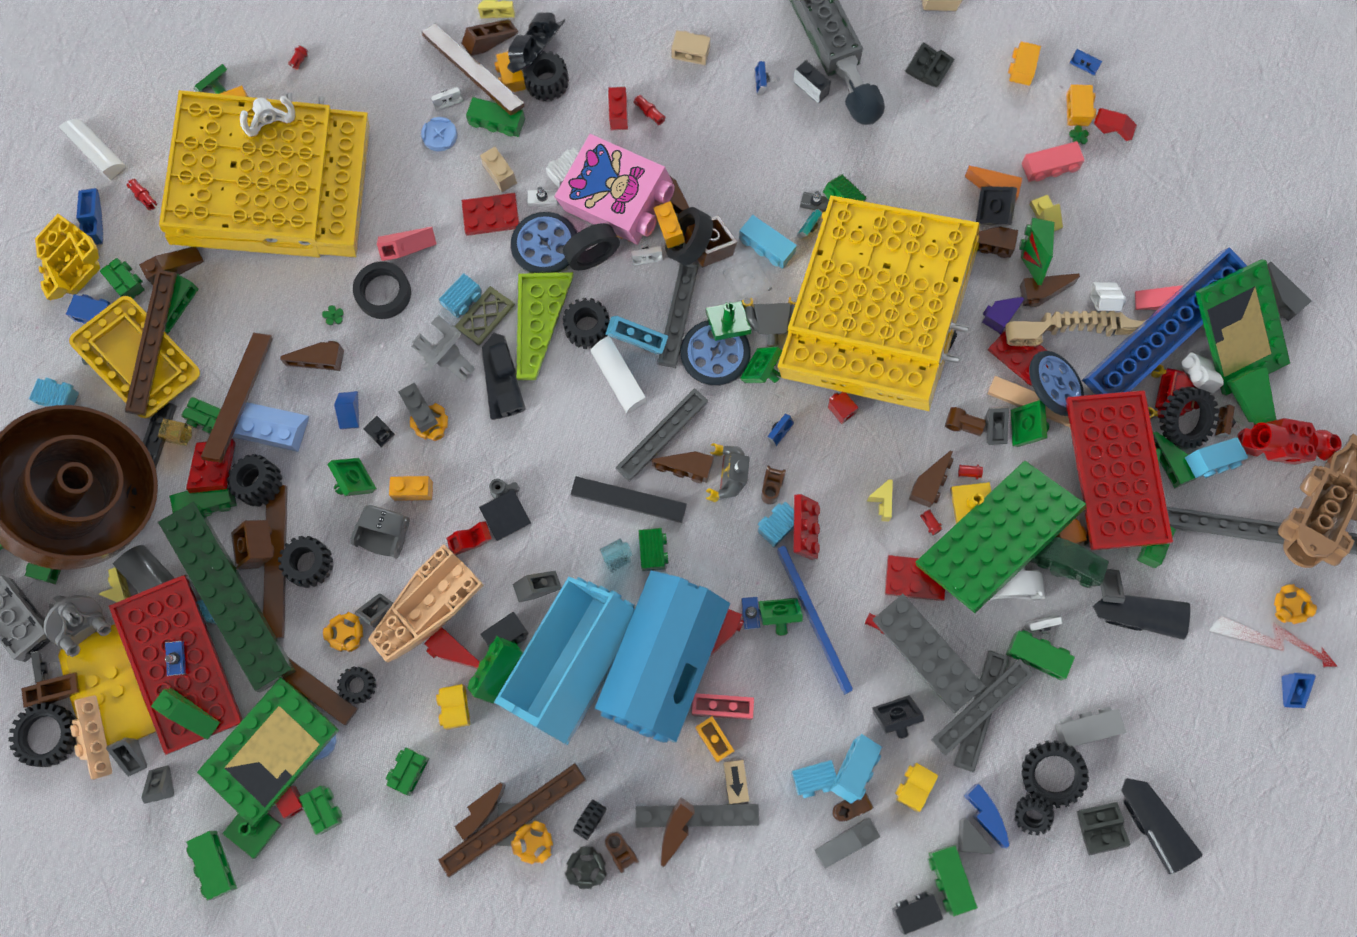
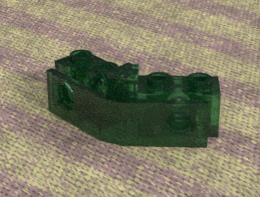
M1055 537L1030 561L1037 564L1040 568H1050L1051 575L1077 580L1081 586L1086 588L1101 585L1109 564L1108 560L1086 548Z

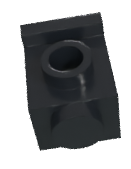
M378 416L363 428L380 447H383L395 435Z

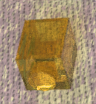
M163 419L158 437L165 442L187 446L188 441L192 437V428L183 422Z

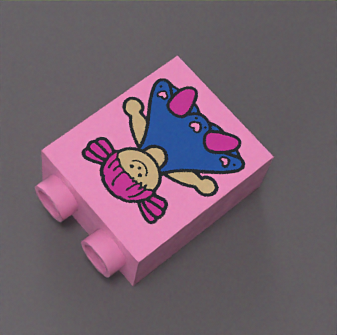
M589 134L554 197L564 211L594 225L600 223L610 224L616 235L638 245L643 235L647 237L651 235L656 226L657 217L653 207L669 202L675 187L664 166Z

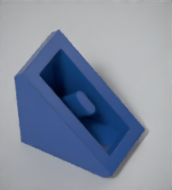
M358 392L338 393L334 407L340 430L359 428Z
M1291 673L1281 676L1284 707L1305 708L1316 678L1315 674Z

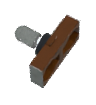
M1227 404L1219 408V421H1217L1215 437L1223 438L1229 436L1231 428L1237 430L1244 429V424L1235 421L1233 418L1234 405Z

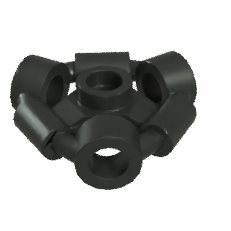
M580 847L577 852L571 854L566 863L568 866L565 876L570 885L579 886V889H592L593 886L601 885L607 875L605 870L606 862L601 853L598 854L594 850V847ZM580 855H593L591 861H583ZM572 868H577L581 874V879L579 881ZM599 868L600 871L594 881L591 880L590 876L593 870Z

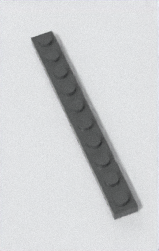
M1167 507L1170 527L1175 529L1284 544V538L1278 533L1281 525L1279 522ZM1349 533L1348 535L1352 536L1351 539L1354 540L1349 554L1357 555V534Z

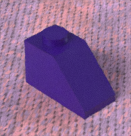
M1017 297L995 301L992 307L988 305L982 314L985 316L982 323L1001 334L1005 329V325L1010 322L1024 301V298Z

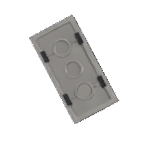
M0 575V643L14 660L27 662L31 658V652L40 651L50 642L44 632L45 619L13 579Z

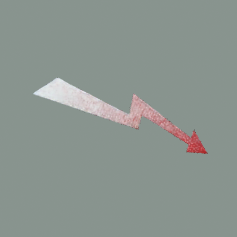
M1222 615L1209 630L1284 651L1285 639L1321 659L1323 667H1338L1322 647L1321 654L1275 622H1273L1275 639Z

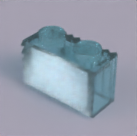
M621 538L599 549L610 572L616 571L617 568L620 569V566L623 567L630 563V557L633 556L627 541L623 543Z

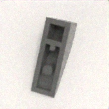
M1270 261L1267 266L1278 312L1281 317L1290 321L1312 300Z
M866 818L816 848L815 852L824 868H827L881 836L871 819Z

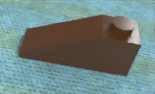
M510 19L466 27L461 44L471 56L485 53L518 34V30Z
M189 247L156 255L139 264L146 279L153 285L157 269L181 275L205 261L197 247Z
M1080 274L1045 276L1042 285H1038L1034 278H1024L1020 284L1021 297L1024 298L1023 306H1040L1073 286L1079 279Z
M336 341L319 342L282 355L280 360L285 366L340 371L344 349Z

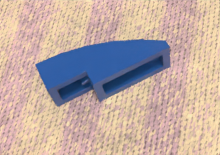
M98 189L79 190L76 219L79 222V229L89 235L95 245L103 244V220Z
M974 784L963 795L978 810L973 818L1001 848L1007 849L1010 846L1007 832L995 804L980 784Z

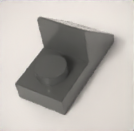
M1009 407L988 408L984 417L987 423V444H1008Z
M169 765L149 770L141 796L144 804L173 797L174 789Z

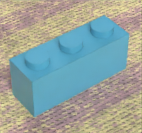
M754 215L739 230L740 241L745 246L752 247L758 255L768 258L770 263L776 267L779 266L783 269L796 253V244Z
M619 316L611 317L605 335L654 354L663 353L668 336Z
M1238 437L1198 449L1185 457L1195 478L1201 476L1208 478L1215 475L1216 471L1218 474H1221L1230 468L1231 470L1242 466V461L1248 458Z
M863 734L855 738L830 790L849 803L862 799L866 792L864 788L866 782L868 783L874 774L872 769L881 758L879 753L882 747Z

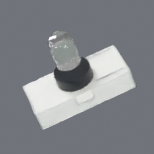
M440 85L439 90L441 93L431 96L436 111L463 101L459 87L447 90L445 85Z
M538 187L537 190H528V206H558V201L554 197L557 190H544L543 187Z
M646 240L640 242L641 250L631 251L633 266L663 260L661 246L649 248Z
M1057 615L1025 622L1027 630L1036 631L1038 629L1039 632L1049 631L1051 626L1063 624L1062 618ZM1050 632L1042 633L1043 639L1052 642Z

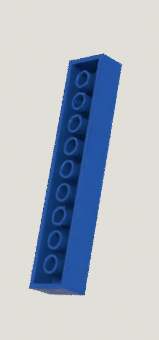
M1230 247L1220 251L1087 374L1082 381L1095 395L1130 392L1203 325L1195 291L1247 265Z

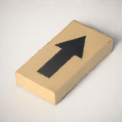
M744 760L724 762L729 804L749 802Z

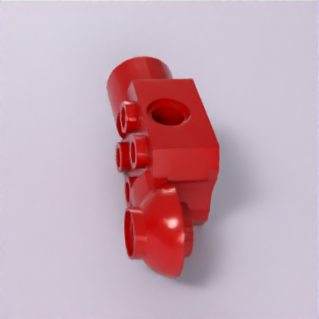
M1287 418L1258 423L1251 429L1249 435L1252 447L1257 450H1263L1268 461L1293 465L1315 461L1317 456L1324 461L1328 460L1342 447L1341 439L1337 434L1323 429L1316 431L1313 423Z

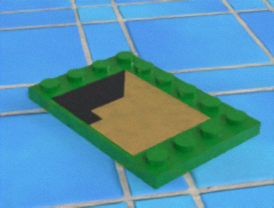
M1260 259L1195 291L1215 370L1223 378L1224 384L1220 387L1223 395L1227 396L1232 393L1227 381L1242 372L1256 367H1267L1269 375L1290 364L1266 260Z
M280 677L197 773L252 827H256L337 734L339 729L289 682Z

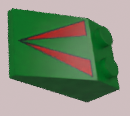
M1032 217L1030 225L1027 224L1025 227L1024 235L1026 236L1025 239H1021L1019 250H1021V259L1038 285H1042L1053 258L1055 222Z

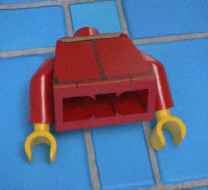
M1159 364L1154 369L1159 372H1151L1152 377H1161L1155 405L1158 411L1148 407L1151 413L1150 420L1153 416L1164 418V415L1160 414L1161 410L1166 411L1167 407L1163 406L1164 402L1170 403L1167 398L1169 395L1174 396L1173 392L1175 390L1179 391L1181 387L1197 388L1184 371L1171 368L1166 370L1163 365ZM1188 402L1182 409L1180 417L1193 409H1199L1197 402Z

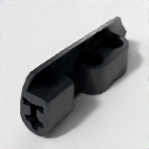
M537 13L530 22L529 29L525 35H517L509 46L508 56L510 63L507 66L508 70L515 73L530 66L564 24L565 19L556 23L553 13Z
M493 332L488 341L482 346L490 418L491 420L519 414L525 411L526 407L515 376L516 370L506 338Z
M1125 595L1124 603L1105 602L1102 598L1092 606L1098 618L1105 619V622L1111 625L1136 631L1147 630L1185 640L1188 634L1190 624V603Z
M1125 778L1121 789L1125 796L1123 800L1124 805L1140 832L1149 839L1167 873H1176L1203 856L1202 852L1149 783Z

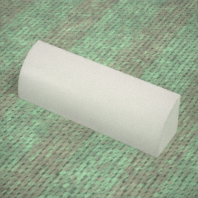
M71 119L59 126L109 180H112L127 167L83 121Z
M610 336L596 343L591 349V353L626 414L646 404V397Z

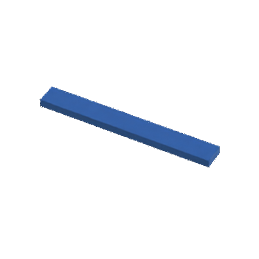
M786 546L779 547L777 554L842 692L846 695L853 691L850 681Z

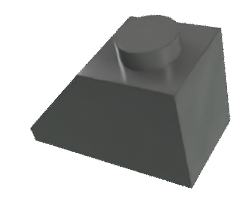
M556 571L526 575L513 584L519 602L534 600L562 588Z

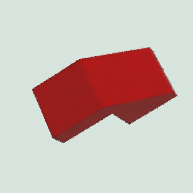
M1103 108L1098 110L1094 125L1103 134L1116 131L1125 141L1133 139L1137 124L1127 114Z
M482 521L468 530H458L446 539L449 549L455 555L481 547L492 538L486 521Z

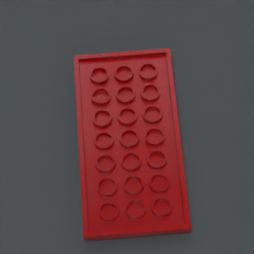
M1145 390L1067 397L1065 400L1082 499L1086 503L1084 511L1091 550L1171 544L1173 538Z
M187 575L179 576L108 606L165 755L205 738L166 718L151 707L163 689H174L221 722L211 736L240 724L243 720ZM184 641L186 674L167 676L165 643Z

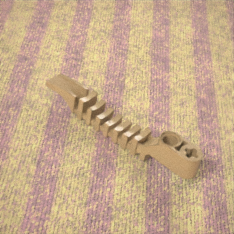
M1064 311L1063 314L1055 312L1052 317L1051 313H1046L1041 322L1012 321L1005 325L1008 345L1037 346L1043 343L1042 335L1046 331H1051V335H1056L1059 328L1060 332H1065L1069 326V331H1074L1076 325H1078V331H1083L1087 324V331L1092 332L1096 325L1097 333H1102L1105 328L1106 336L1111 337L1114 330L1115 335L1132 334L1146 320H1132L1122 312L1115 313V311H1109L1108 313L1106 311H1100L1099 313L1097 311H1091L1090 313L1087 311H1082V313L1073 311L1072 314H1069V311Z

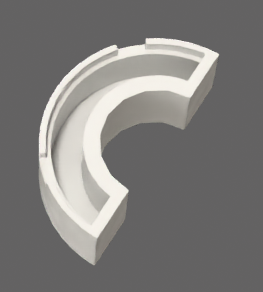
M1023 568L989 601L1006 598H1023L1025 600L1045 599L1043 574L1040 573V570L1025 571V568Z

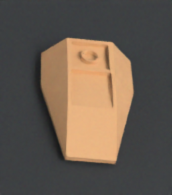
M443 544L415 572L368 640L387 663L395 660L437 632L484 584Z

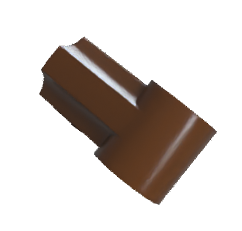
M951 407L945 427L952 431L962 430L981 436L986 420L969 415L961 408Z

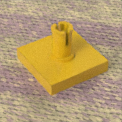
M990 482L952 486L950 488L956 524L977 504L979 506L983 503L984 498L991 492Z

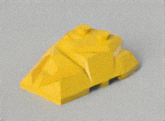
M57 214L35 238L37 258L42 260V267L38 268L39 272L44 276V280L40 284L46 299L50 301L62 298L66 293L77 294L100 270L98 249L93 239L60 214Z

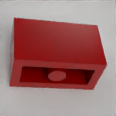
M608 87L610 130H628L626 87Z

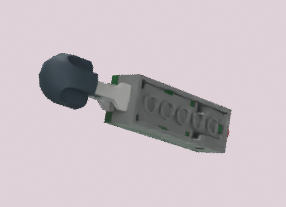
M790 0L827 76L837 74L838 78L846 81L851 93L847 95L845 104L853 119L863 125L877 122L884 114V99L878 86L870 85L869 83L864 84L856 69V66L860 65L863 47L839 0Z

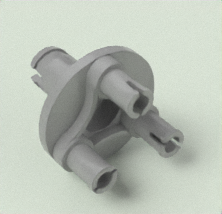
M438 315L431 324L444 334L443 338L437 344H431L420 333L412 341L413 345L411 347L424 357L423 360L426 363L422 369L426 372L437 363L440 367L448 368L456 376L460 377L461 380L465 381L468 378L467 374L460 368H465L470 374H472L475 368L460 354L459 348L454 344L460 337L461 332L455 326L449 325Z
M59 595L53 598L57 602L55 605L49 604L50 611L44 621V632L49 640L60 649H64L68 656H76L80 652L78 644L96 631L101 636H106L111 632V626L105 621L100 605L89 596L74 595L66 598Z

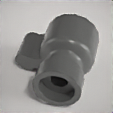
M498 478L493 479L489 485L493 498L511 489H514L515 492L520 490L516 482L507 485V483Z

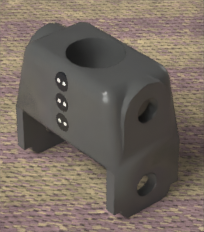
M366 505L350 538L351 544L379 555L397 559L404 545L410 518L387 509Z

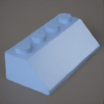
M247 402L233 438L298 452L309 416Z

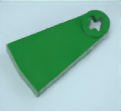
M1267 367L1250 369L1227 381L1248 422L1256 425L1261 422L1266 423L1277 420Z

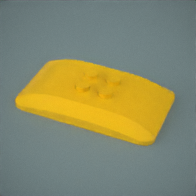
M128 296L118 298L75 331L69 338L71 347L125 403L127 402L147 315ZM165 332L146 416L137 415L140 418L152 417L200 377L198 366Z
M115 624L111 625V632L108 635L101 636L97 631L79 643L80 652L76 656H68L64 649H60L58 654L62 674L77 673L79 693L70 696L76 719L78 717L74 701L96 695L107 746L124 738L139 740L156 732Z

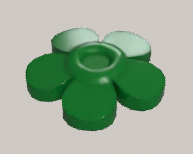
M1075 126L1074 130H1070L1069 136L1073 138V142L1078 141V144H1086L1088 142L1086 137L1089 136V132L1087 130L1082 131L1081 126Z
M334 305L328 306V311L322 312V317L326 319V324L333 325L334 321L336 324H340L343 321L341 316H343L344 312L341 308L336 310Z

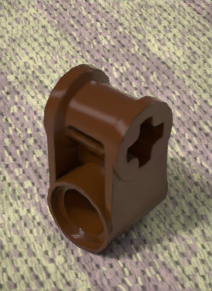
M767 465L761 499L764 503L774 504L777 501L785 477V469L781 471ZM771 490L775 493V495L769 497L765 494V492Z
M865 792L862 799H857L853 803H849L846 800L839 802L833 807L832 814L837 821L843 822L860 816L874 807ZM841 808H842V809H844V808L847 809V812L845 813V816H844V815H843V816H840V815H839V812L841 811Z
M611 832L606 837V848L621 873H624V869L633 863H639L637 856L621 833ZM617 836L620 839V845L618 847H611L609 844L610 837Z

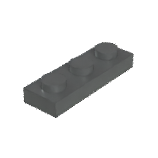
M415 382L398 391L421 433L438 424Z

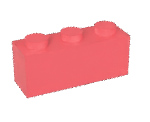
M1078 141L1026 154L1022 161V166L1028 182L1034 180L1038 182L1046 177H1057L1065 172H1076L1080 169L1085 159Z
M695 693L692 703V716L752 720L754 697Z

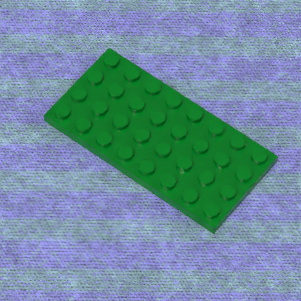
M1024 460L984 498L983 503L979 506L977 504L916 561V566L972 612L976 613L1084 511L1086 503Z

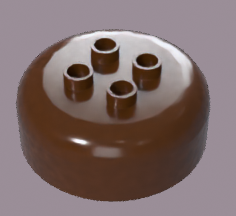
M55 405L28 412L13 420L0 432V545L14 556L33 565L56 570H73L94 566L123 551L149 521L154 511L158 494L156 468L148 449L141 439L116 418L88 407ZM132 484L131 489H130V492H129V495H128V498H127V494H126L127 489H128L129 486ZM135 487L137 490V495L132 494V489Z

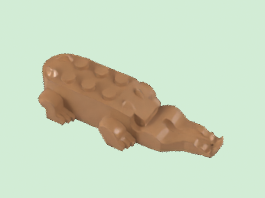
M1355 434L1350 436L1342 450L1334 453L1327 460L1324 467L1315 465L1300 485L1301 491L1307 496L1298 509L1295 507L1292 509L1278 529L1279 535L1284 538V552L1295 565L1303 568H1313L1324 561L1332 566H1337L1349 554L1354 544V540L1351 539L1352 536L1348 535L1349 533L1345 530L1350 519L1357 521V435Z

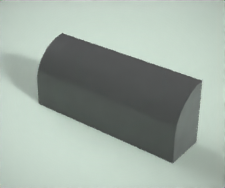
M138 545L129 549L112 563L139 593L175 579L144 545Z

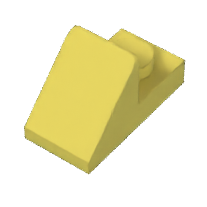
M483 0L478 5L481 19L515 17L513 1Z
M1048 195L1030 202V206L1038 219L1055 222L1054 231L1063 228L1060 204L1053 205Z
M892 479L887 480L867 499L868 502H882L878 506V515H881V521L889 522L892 518Z
M116 567L109 569L108 582L113 588L101 592L99 595L115 602L131 597L126 578Z

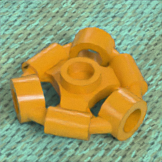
M434 403L429 408L436 414L441 415L436 418L438 424L421 433L413 417L410 416V428L415 431L416 435L425 440L432 439L437 441L444 437L445 428H448V416L445 414V408ZM437 426L440 427V428H437V429L433 430L431 433H429V431H430L431 429H434V428L437 427Z
M1290 584L1282 586L1280 592L1276 593L1274 606H1276L1275 616L1281 622L1303 623L1309 617L1315 615L1317 605L1313 604L1311 596L1303 588ZM1296 592V597L1286 598L1284 595ZM1303 602H1307V603L1305 604V606H1304L1303 613H1302V612H1301L1302 603H1303Z
M350 612L343 615L338 614L329 620L330 623L327 627L323 628L324 640L330 643V647L340 652L342 650L348 652L356 650L360 646L361 637H363V624H360V617ZM344 619L355 623L353 627L345 625ZM333 627L337 628V637L335 639H333ZM351 636L355 637V639H352L348 643L344 644V642Z
M533 821L528 825L524 824L516 832L514 840L511 841L513 854L520 857L523 862L532 865L534 863L542 864L552 855L551 832L547 831L546 824ZM530 830L542 832L543 834L541 837L532 835ZM520 839H523L526 844V851L523 853ZM544 846L546 849L536 857L535 851L539 847Z

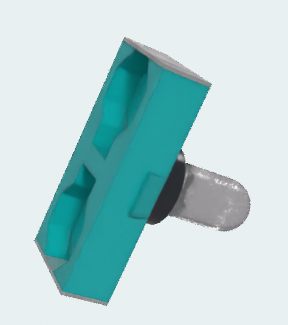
M819 209L813 211L797 233V236L802 239L814 230V233L818 235L820 227L817 228V222L823 212Z

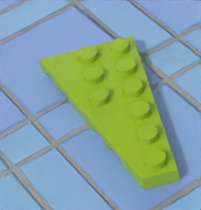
M573 272L518 273L517 380L537 379L573 280Z

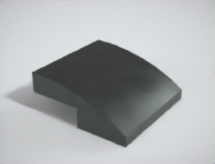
M923 42L905 69V72L915 79L937 88L955 59L940 49L937 52Z
M1117 802L1077 811L1081 832L1089 855L1121 849L1131 845L1123 825L1125 821Z

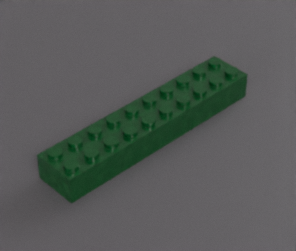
M192 502L158 521L254 691L261 693L273 686L280 677L286 678L296 672L201 507Z

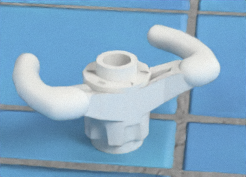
M285 96L280 97V101L288 110L285 113L272 107L270 101H267L265 98H257L253 102L255 115L251 126L249 127L247 123V111H241L240 125L243 131L251 137L256 136L262 126L280 120L290 123L295 119L293 104Z

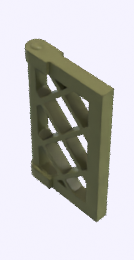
M489 286L455 327L476 345L480 346L515 304ZM491 294L495 297V301L485 302ZM504 303L507 305L502 312H499L498 304ZM496 304L497 313L486 314L485 306ZM483 306L484 314L473 316ZM497 316L495 320L489 326H487L486 318ZM484 318L485 326L474 328V319ZM471 320L472 328H464L463 326ZM485 330L479 338L475 336V331Z

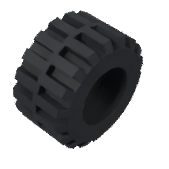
M542 51L530 66L523 69L526 89L537 100L541 98L543 101H547V99L553 101L555 97L557 99L560 98V94H564L566 92L565 88H568L567 66L564 59L560 58V55L557 53L553 55L552 51H549V53ZM544 73L554 74L549 79L543 80L538 78Z
M582 298L583 301L577 299L575 304L570 303L568 305L569 309L564 311L565 315H563L562 320L565 334L572 344L575 343L576 347L580 348V346H583V349H587V346H591L592 349L596 343L607 337L605 333L610 322L609 314L606 307L602 306L600 301L595 302L593 298H590V300ZM585 317H592L597 320V324L589 330H582L576 326L578 321Z
M245 455L244 459L240 458L237 464H233V469L228 473L230 477L227 478L229 483L227 487L230 493L252 507H260L262 503L264 505L268 504L269 500H273L275 498L274 495L279 493L280 490L278 489L282 486L280 480L283 478L280 474V469L262 455Z
M298 536V540L295 538L291 539L292 543H286L284 545L286 547L285 550L281 549L280 554H282V557H278V562L281 563L279 570L283 571L281 574L287 580L300 587L309 588L310 585L316 587L318 586L317 582L322 584L324 582L323 578L330 576L328 571L333 569V566L330 564L333 562V558L330 556L332 555L331 551L327 549L326 545L311 536H306V538ZM313 552L315 556L313 566L307 571L299 572L297 567L299 558L305 553Z

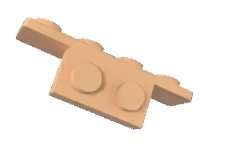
M93 695L77 699L74 703L78 719L72 720L73 725H71V733L76 738L77 743L75 745V753L77 757H80V760H87L91 779L94 780L112 774L109 754L106 750L107 744L97 697Z

